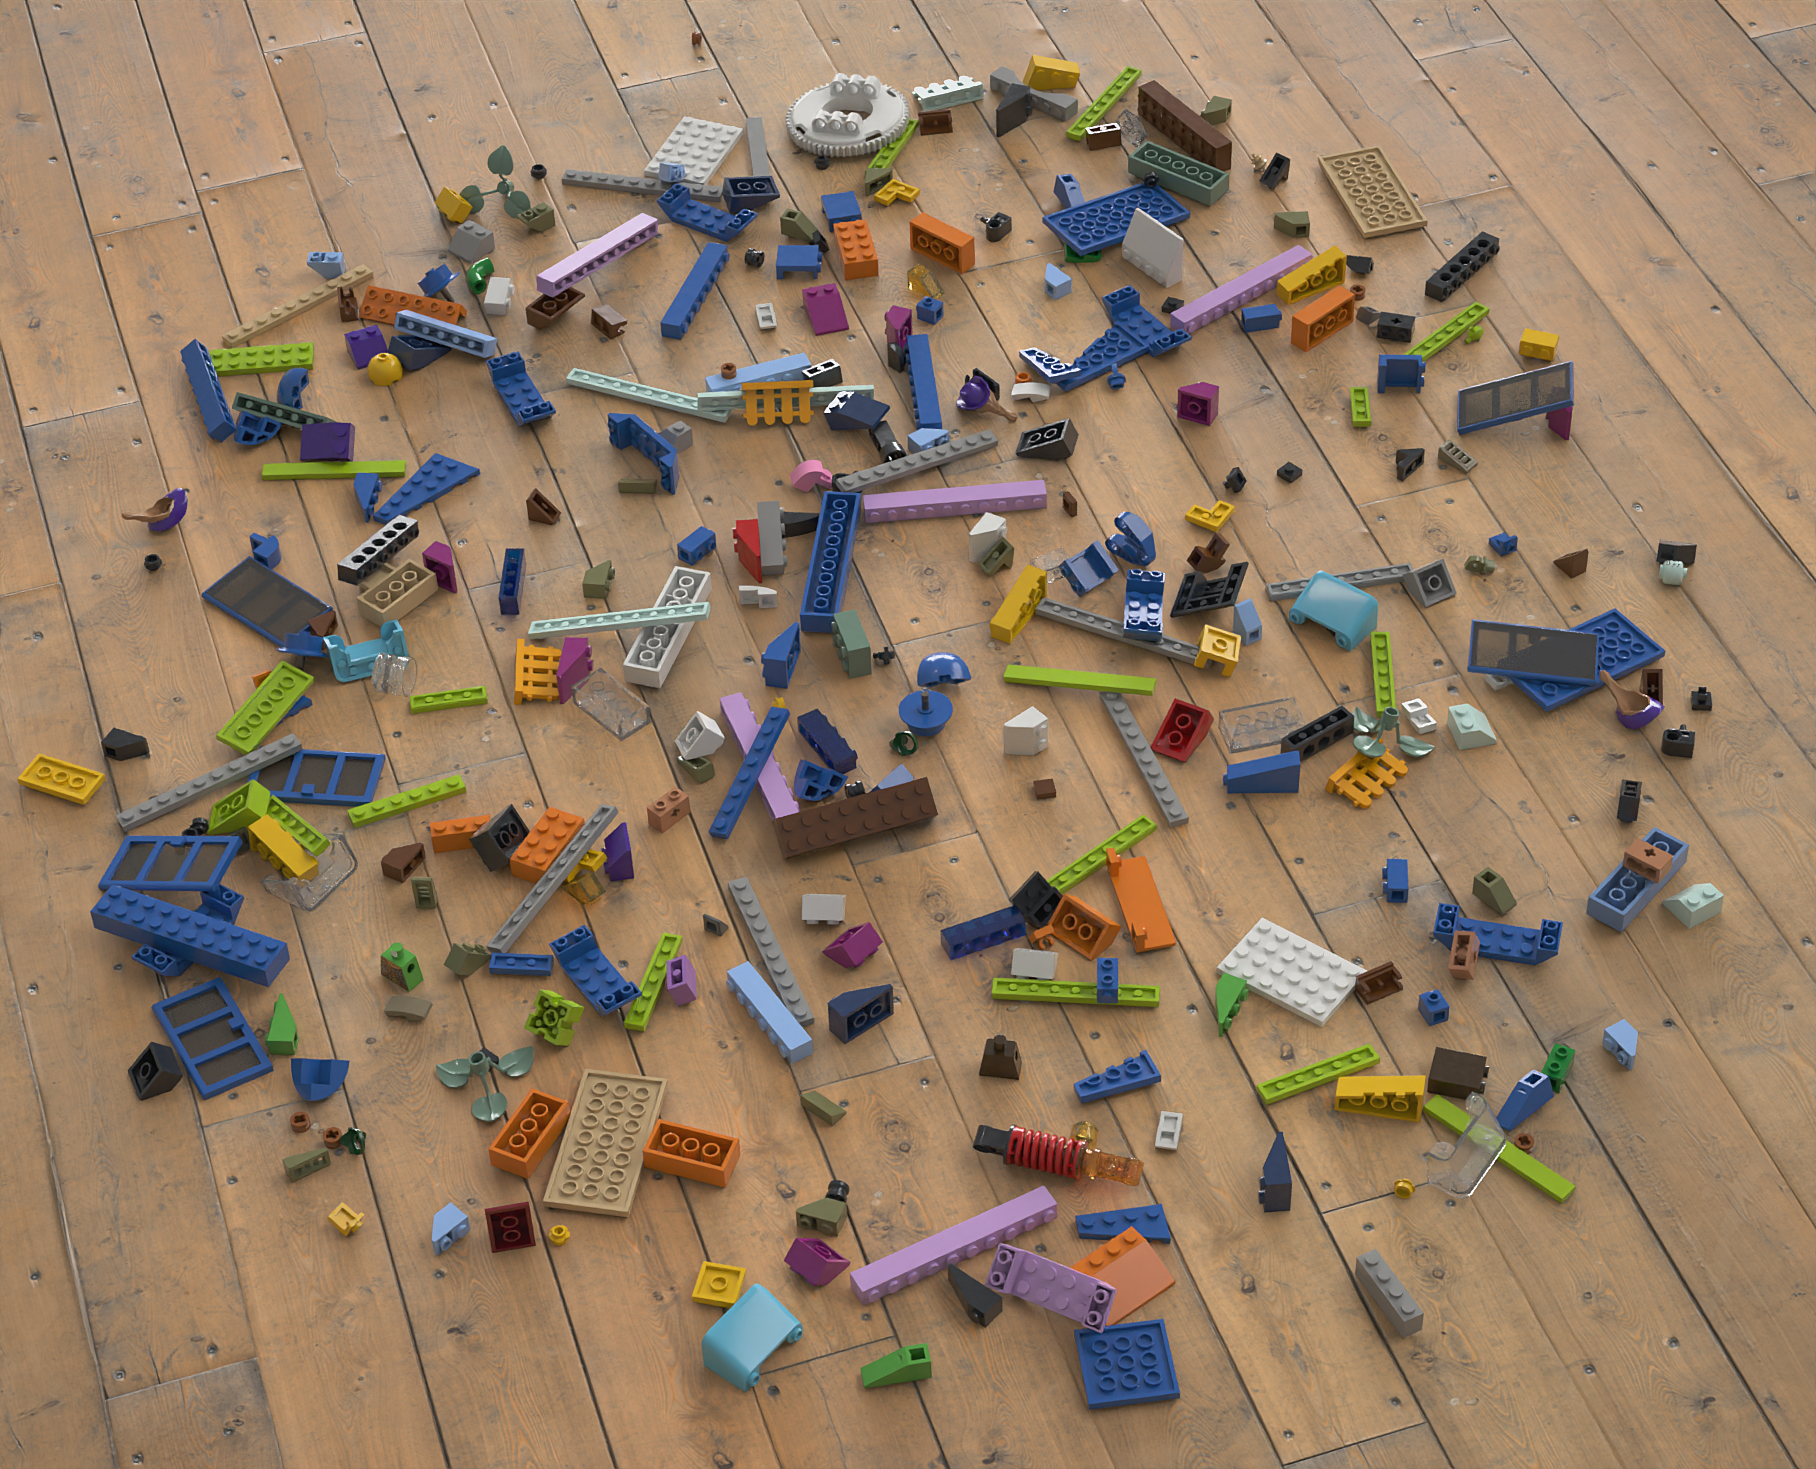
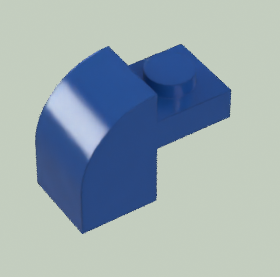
M256 533L249 536L254 559L270 569L276 567L281 561L278 539L274 535L267 539Z

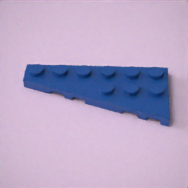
M1117 320L1111 329L1108 328L1105 331L1104 336L1097 338L1083 351V355L1080 358L1077 357L1074 360L1072 369H1081L1082 376L1062 380L1056 384L1066 392L1112 370L1111 364H1117L1118 367L1149 352V345Z
M435 453L373 515L374 521L387 525L398 515L406 517V513L413 509L417 511L427 501L429 503L452 491V487L459 483L463 485L471 476L477 477L480 475V469Z

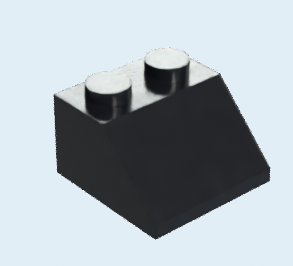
M150 1042L128 1069L138 1099L141 1101L171 1091L183 1077L172 1048L155 1042Z

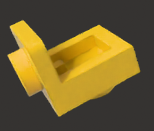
M342 1202L326 1220L343 1235L347 1236L351 1231L356 1233L363 1225L361 1220L364 1214L360 1212L357 1215Z

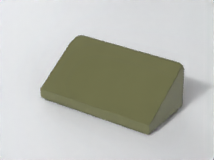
M620 479L618 481V489L621 493H655L657 480Z
M816 1091L800 1096L801 1106L831 1126L835 1125L847 1114V1111Z

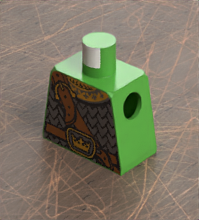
M393 943L382 953V976L408 992L424 980L416 956L404 949L401 943Z

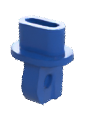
M1111 364L1113 374L1108 377L1107 382L1113 390L1123 388L1126 377L1118 373L1117 364Z

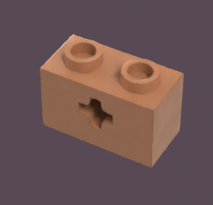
M677 787L672 788L647 807L648 824L659 832L664 833L691 812L689 795Z
M1637 838L1624 853L1623 867L1659 884L1671 870L1673 855Z
M1454 931L1448 970L1455 979L1474 980L1480 940L1475 932Z

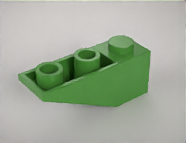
M1223 973L1215 989L1219 1037H1222L1224 1032L1230 1029L1232 1018L1234 1015H1238L1242 1001L1245 1002L1249 994L1247 980L1227 973Z
M280 993L278 1001L274 1002V1016L270 1018V1032L266 1033L265 1044L269 1047L270 1054L295 1055L299 1042L298 1032L284 995Z
M927 1343L905 1346L860 1368L864 1388L932 1378L931 1359Z

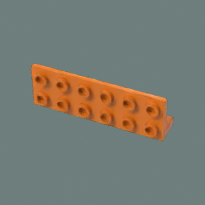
M368 285L358 316L363 319L395 325L397 312L409 310L456 325L459 317L466 318L467 310L458 303Z
M1114 847L1107 848L1106 867L1136 953L1175 946L1176 940L1146 857L1141 856L1121 860L1120 855L1116 854Z

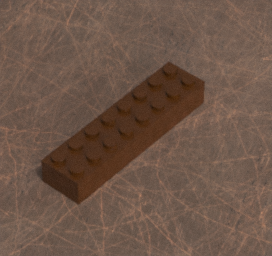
M1155 80L1138 87L1137 110L1140 116L1195 160L1224 172L1231 169L1232 141Z
M924 777L779 817L773 820L772 823L783 860L932 819L938 815L928 778Z

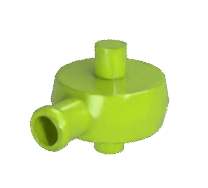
M1471 326L1469 328L1470 331L1467 333L1468 337L1464 341L1466 344H1469L1471 341L1480 340L1484 333L1482 327Z

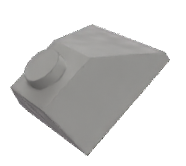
M681 420L658 433L677 449V454L693 445L692 428Z

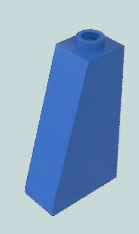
M1299 751L1227 765V774H1223V786H1227V794L1299 793Z

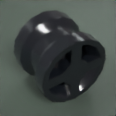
M749 248L745 254V264H753L754 267L760 268L764 262L765 254L762 251L756 252L755 249Z
M861 780L856 781L852 785H844L847 799L866 794Z
M833 1180L828 1185V1192L825 1198L846 1203V1196L849 1194L850 1187L841 1180Z

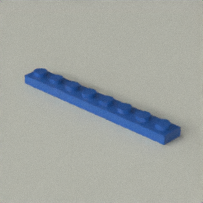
M770 708L709 830L712 837L729 838L790 716L788 709Z

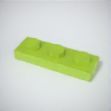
M1350 387L1353 427H1371L1368 387Z

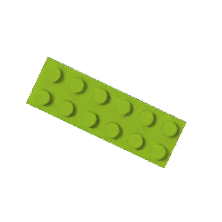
M303 342L297 344L210 350L209 355L217 377L283 372L293 368L309 370L313 369L314 343Z
M281 661L218 732L216 740L244 755L255 751L314 683V677Z

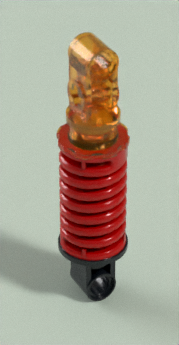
M1015 1124L1011 1125L1009 1131L987 1125H979L973 1143V1148L979 1152L1003 1156L1004 1165L1015 1164L1018 1167L1024 1165L1026 1169L1032 1168L1035 1171L1040 1169L1041 1172L1048 1171L1050 1174L1064 1175L1066 1178L1075 1179L1076 1181H1080L1082 1176L1086 1175L1090 1176L1091 1179L1099 1177L1121 1182L1129 1186H1138L1144 1163L1138 1159L1104 1153L1098 1148L1096 1150L1090 1149L1088 1141H1075L1073 1138H1070L1066 1144L1067 1140L1064 1136L1060 1137L1058 1141V1136L1055 1134L1050 1139L1049 1133H1045L1043 1137L1041 1131L1034 1133V1130L1029 1129L1026 1133L1025 1128Z

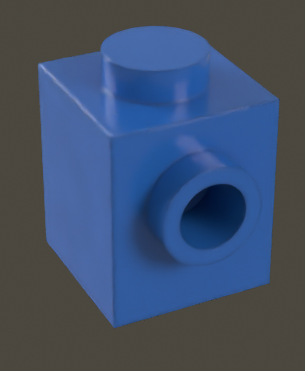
M925 296L916 305L917 319L935 325L944 316L943 302Z
M1439 989L1419 995L1418 1010L1428 1026L1448 1021L1450 1006Z

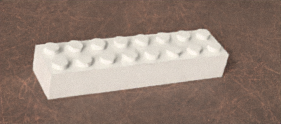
M675 566L653 608L706 602L712 590L710 573ZM695 621L643 627L623 663L624 680L626 682L661 688Z

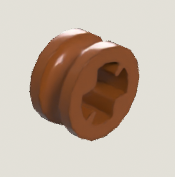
M693 31L692 45L698 44V46H701V31L698 33Z
M1359 284L1351 286L1350 292L1355 294L1356 301L1365 298L1366 289L1364 286Z
M725 363L721 366V376L724 379L736 377L735 364Z
M296 1112L290 1118L291 1127L294 1132L303 1133L309 1130L311 1123L306 1112Z
M331 1127L324 1131L323 1139L327 1148L335 1149L342 1145L340 1141L342 1132L339 1128Z
M1520 1133L1515 1137L1514 1145L1525 1153L1530 1154L1533 1151L1534 1139L1527 1133Z

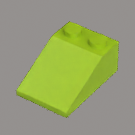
M252 779L213 804L207 834L214 835L234 832L241 827L248 829V826L266 815L270 791Z

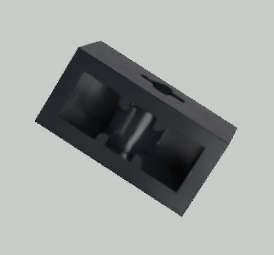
M1381 311L1377 323L1376 338L1411 343L1415 330L1416 316Z

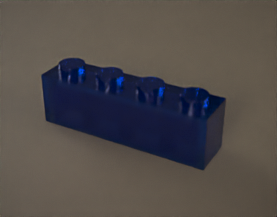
M506 548L499 591L501 615H520L526 572L524 548Z
M815 709L797 717L799 733L829 769L845 774L857 768L856 760L858 756L856 751L848 746L846 739L838 734L836 727L829 723L825 714L822 715L818 709Z
M1011 906L940 930L941 945L949 959L954 960L1025 936L1026 921L1019 910Z

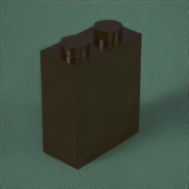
M1436 1047L1428 1078L1427 1092L1478 1102L1479 1095H1484L1486 1082L1483 1081V1078L1487 1079L1490 1066L1486 1065L1487 1057Z

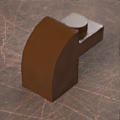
M1215 533L1206 548L1195 546L1187 562L1195 571H1201L1202 573L1217 570L1225 563L1226 560L1223 558V555L1230 544L1220 533Z

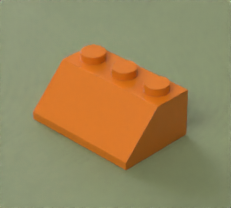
M490 815L430 823L434 853L473 848L469 839L480 827L491 820Z
M1067 894L1063 895L1047 926L1052 925L1055 931L1053 933L1054 936L1090 960H1094L1112 945L1122 927L1078 897Z

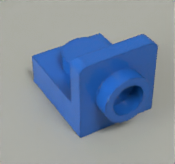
M1504 532L1489 538V545L1500 556L1517 550L1518 537L1516 535L1509 537Z

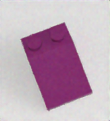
M835 283L802 289L803 307L816 336L849 330L840 293Z
M565 637L556 676L560 704H565L589 679L590 671L594 669V660L590 659L592 656V646H589L588 638Z

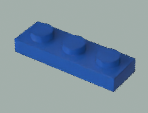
M492 953L489 971L494 974L551 976L554 957L553 955Z

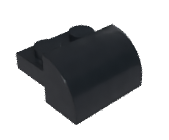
M1035 871L1008 900L1018 910V915L1026 923L1036 929H1041L1051 919L1063 895L1055 886H1051L1039 871Z

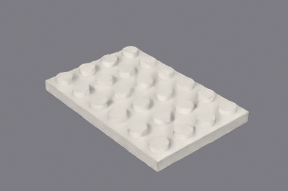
M684 116L644 169V176L658 178L659 165L663 162L683 164L685 177L683 181L676 182L707 185L742 137L743 129Z
M1264 918L1258 921L1217 967L1218 974L1223 975V973H1227L1247 980V989L1320 1027L1325 1025L1355 990L1356 976L1367 971Z

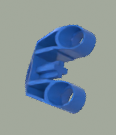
M1131 512L1119 514L1114 519V524L1124 535L1113 534L1105 541L1106 548L1111 553L1132 564L1148 566L1156 559L1153 532L1141 517Z

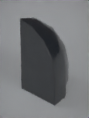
M1347 255L1346 264L1353 272L1370 275V270H1373L1374 267L1372 257Z
M897 342L888 343V366L901 373L904 371L906 363L903 348Z

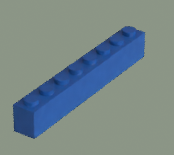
M707 243L660 322L663 337L681 340L683 335L687 333L688 327L693 323L696 313L700 311V306L705 302L706 296L711 292L714 282H717L720 272H723L724 265L729 261L730 253H728L727 245Z
M928 334L907 335V343H904V352L907 353L906 364L909 384L911 386V397H914L912 398L913 408H917L914 409L915 419H918L916 420V429L942 430V419Z
M195 338L180 351L182 355L181 360L185 364V371L189 375V382L193 386L192 391L196 395V402L200 406V413L204 417L203 422L207 426V433L212 439H217L222 443L237 429L208 349Z

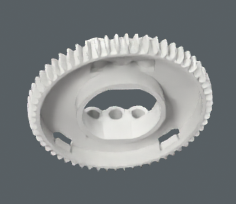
M838 73L830 84L826 83V86L820 85L819 89L814 87V90H809L808 93L805 92L804 95H800V98H796V102H793V105H790L788 109L786 127L793 142L805 151L808 150L809 153H818L826 157L828 155L831 157L837 156L838 158L839 156L845 158V156L870 154L871 151L881 150L883 145L887 147V143L892 144V142L896 141V137L900 138V135H903L910 120L909 104L905 97H903V94H900L899 91L896 92V89H892L891 86L887 87V84L882 85L875 76H868L864 79L862 76L855 74L848 78L847 75ZM840 111H865L869 113L870 116L867 119L862 120V117L858 113L853 112L848 115H845ZM796 127H801L805 131L804 135L797 131ZM877 133H880L882 135L881 137H877L873 140L866 142L867 137L873 136Z

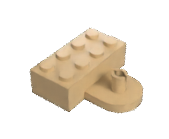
M408 559L397 568L385 563L358 585L365 590L364 593L356 598L359 615L380 627L387 621L400 620L438 591L436 573L411 559Z

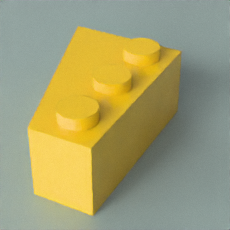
M1032 55L1023 84L1038 91L1076 87L1080 76L1078 63Z

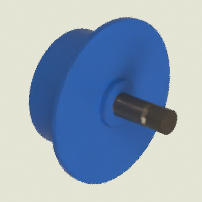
M444 263L435 270L432 268L425 273L426 277L417 284L425 293L424 297H430L440 291L448 302H454L455 300L446 289V286L460 272L452 274Z
M299 631V634L285 633L284 647L275 649L278 652L297 655V669L303 672L305 657H329V655L322 652L323 637L310 636V632Z
M931 690L913 692L907 695L899 705L901 720L907 724L908 729L912 733L919 736H933L941 732L953 713V706L949 698L942 693Z

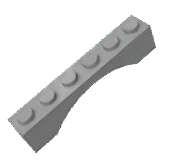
M1003 66L990 74V88L1002 94H1006L1012 83L1025 85L1017 78L1014 71ZM1030 88V93H1032L1030 106L1063 121L1069 120L1078 113V99L1067 94L1046 93Z

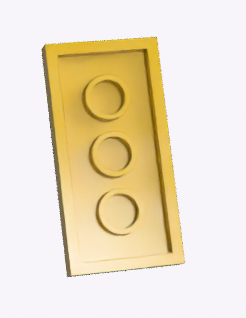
M39 753L17 780L20 785L85 805L106 778L103 773Z

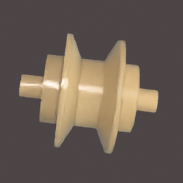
M1263 153L1252 154L1249 164L1255 165L1254 170L1266 169L1265 166L1268 160L1262 159Z

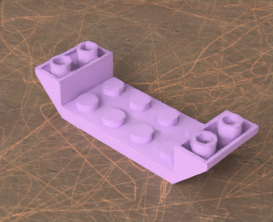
M1003 1243L998 1245L985 1286L999 1292L1013 1294L1082 1323V1326L1099 1333H1103L1117 1289L1106 1282L1029 1251Z

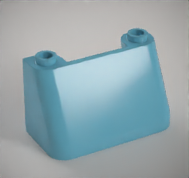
M1318 571L1291 607L1288 620L1296 624H1303L1309 618L1336 632L1337 644L1351 651L1377 627L1378 602L1372 595L1324 571Z
M397 619L387 621L381 626V638L345 647L343 639L338 635L323 637L333 672L339 681L348 682L400 669L408 664L409 654L404 632Z
M754 1284L705 1334L702 1340L704 1366L739 1389L747 1392L760 1379L759 1366L784 1340L789 1343L800 1340L803 1335V1325L766 1288L760 1284Z

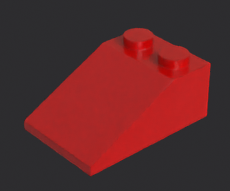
M758 519L736 520V528H733V539H737V542H734V552L738 553L739 561L758 583H762Z
M1174 698L1150 748L1154 752L1185 763L1206 737L1214 718L1209 710Z

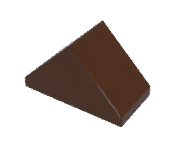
M536 488L533 489L526 500L528 519L531 521L553 525L561 514Z
M1588 549L1572 552L1553 562L1572 579L1586 572L1589 552Z
M330 611L309 619L308 625L311 636L326 637L333 635L338 626L336 611ZM324 640L322 644V650H325Z
M1642 669L1640 693L1659 701L1662 705L1663 669Z

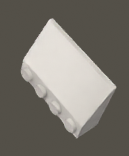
M1135 209L1122 243V257L1166 288L1182 281L1183 238L1141 209Z

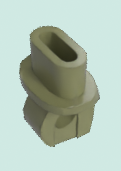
M1473 555L1465 562L1464 569L1479 572V574H1485V572L1493 573L1495 563L1494 560H1488L1487 556L1481 558Z

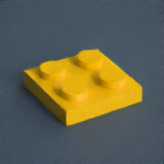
M703 1261L692 1294V1302L731 1308L739 1300L747 1275L746 1268Z

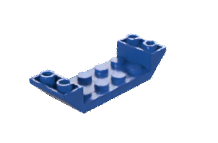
M677 183L657 199L658 205L672 222L725 242L739 234L758 216L757 213L747 209H743L735 216L690 199V188Z
M1131 285L1102 297L1111 322L1114 324L1118 320L1149 345V352L1147 353L1152 357L1192 340V337L1182 328L1172 332L1140 305V293Z
M519 351L486 361L494 388L518 427L552 417L556 414V410L550 400L546 402L543 400L526 373L525 361Z
M607 414L610 443L619 450L632 445L642 452L644 457L649 458L655 466L659 467L662 488L674 495L679 481L677 449L636 414Z
M1128 569L1123 638L1161 642L1165 573Z
M221 884L218 885L215 892H200L202 904L194 912L232 925L235 924L244 901L243 895ZM144 944L131 956L134 961L163 976H181L194 963L157 950L147 944Z
M1439 903L1433 936L1450 951L1454 931L1456 930L1476 933L1480 940L1478 957L1537 965L1558 955L1563 922L1542 919L1541 929L1538 930L1459 917L1460 906Z
M585 924L549 943L563 972L601 1018L642 996V992L633 981L627 983L599 950L594 935Z

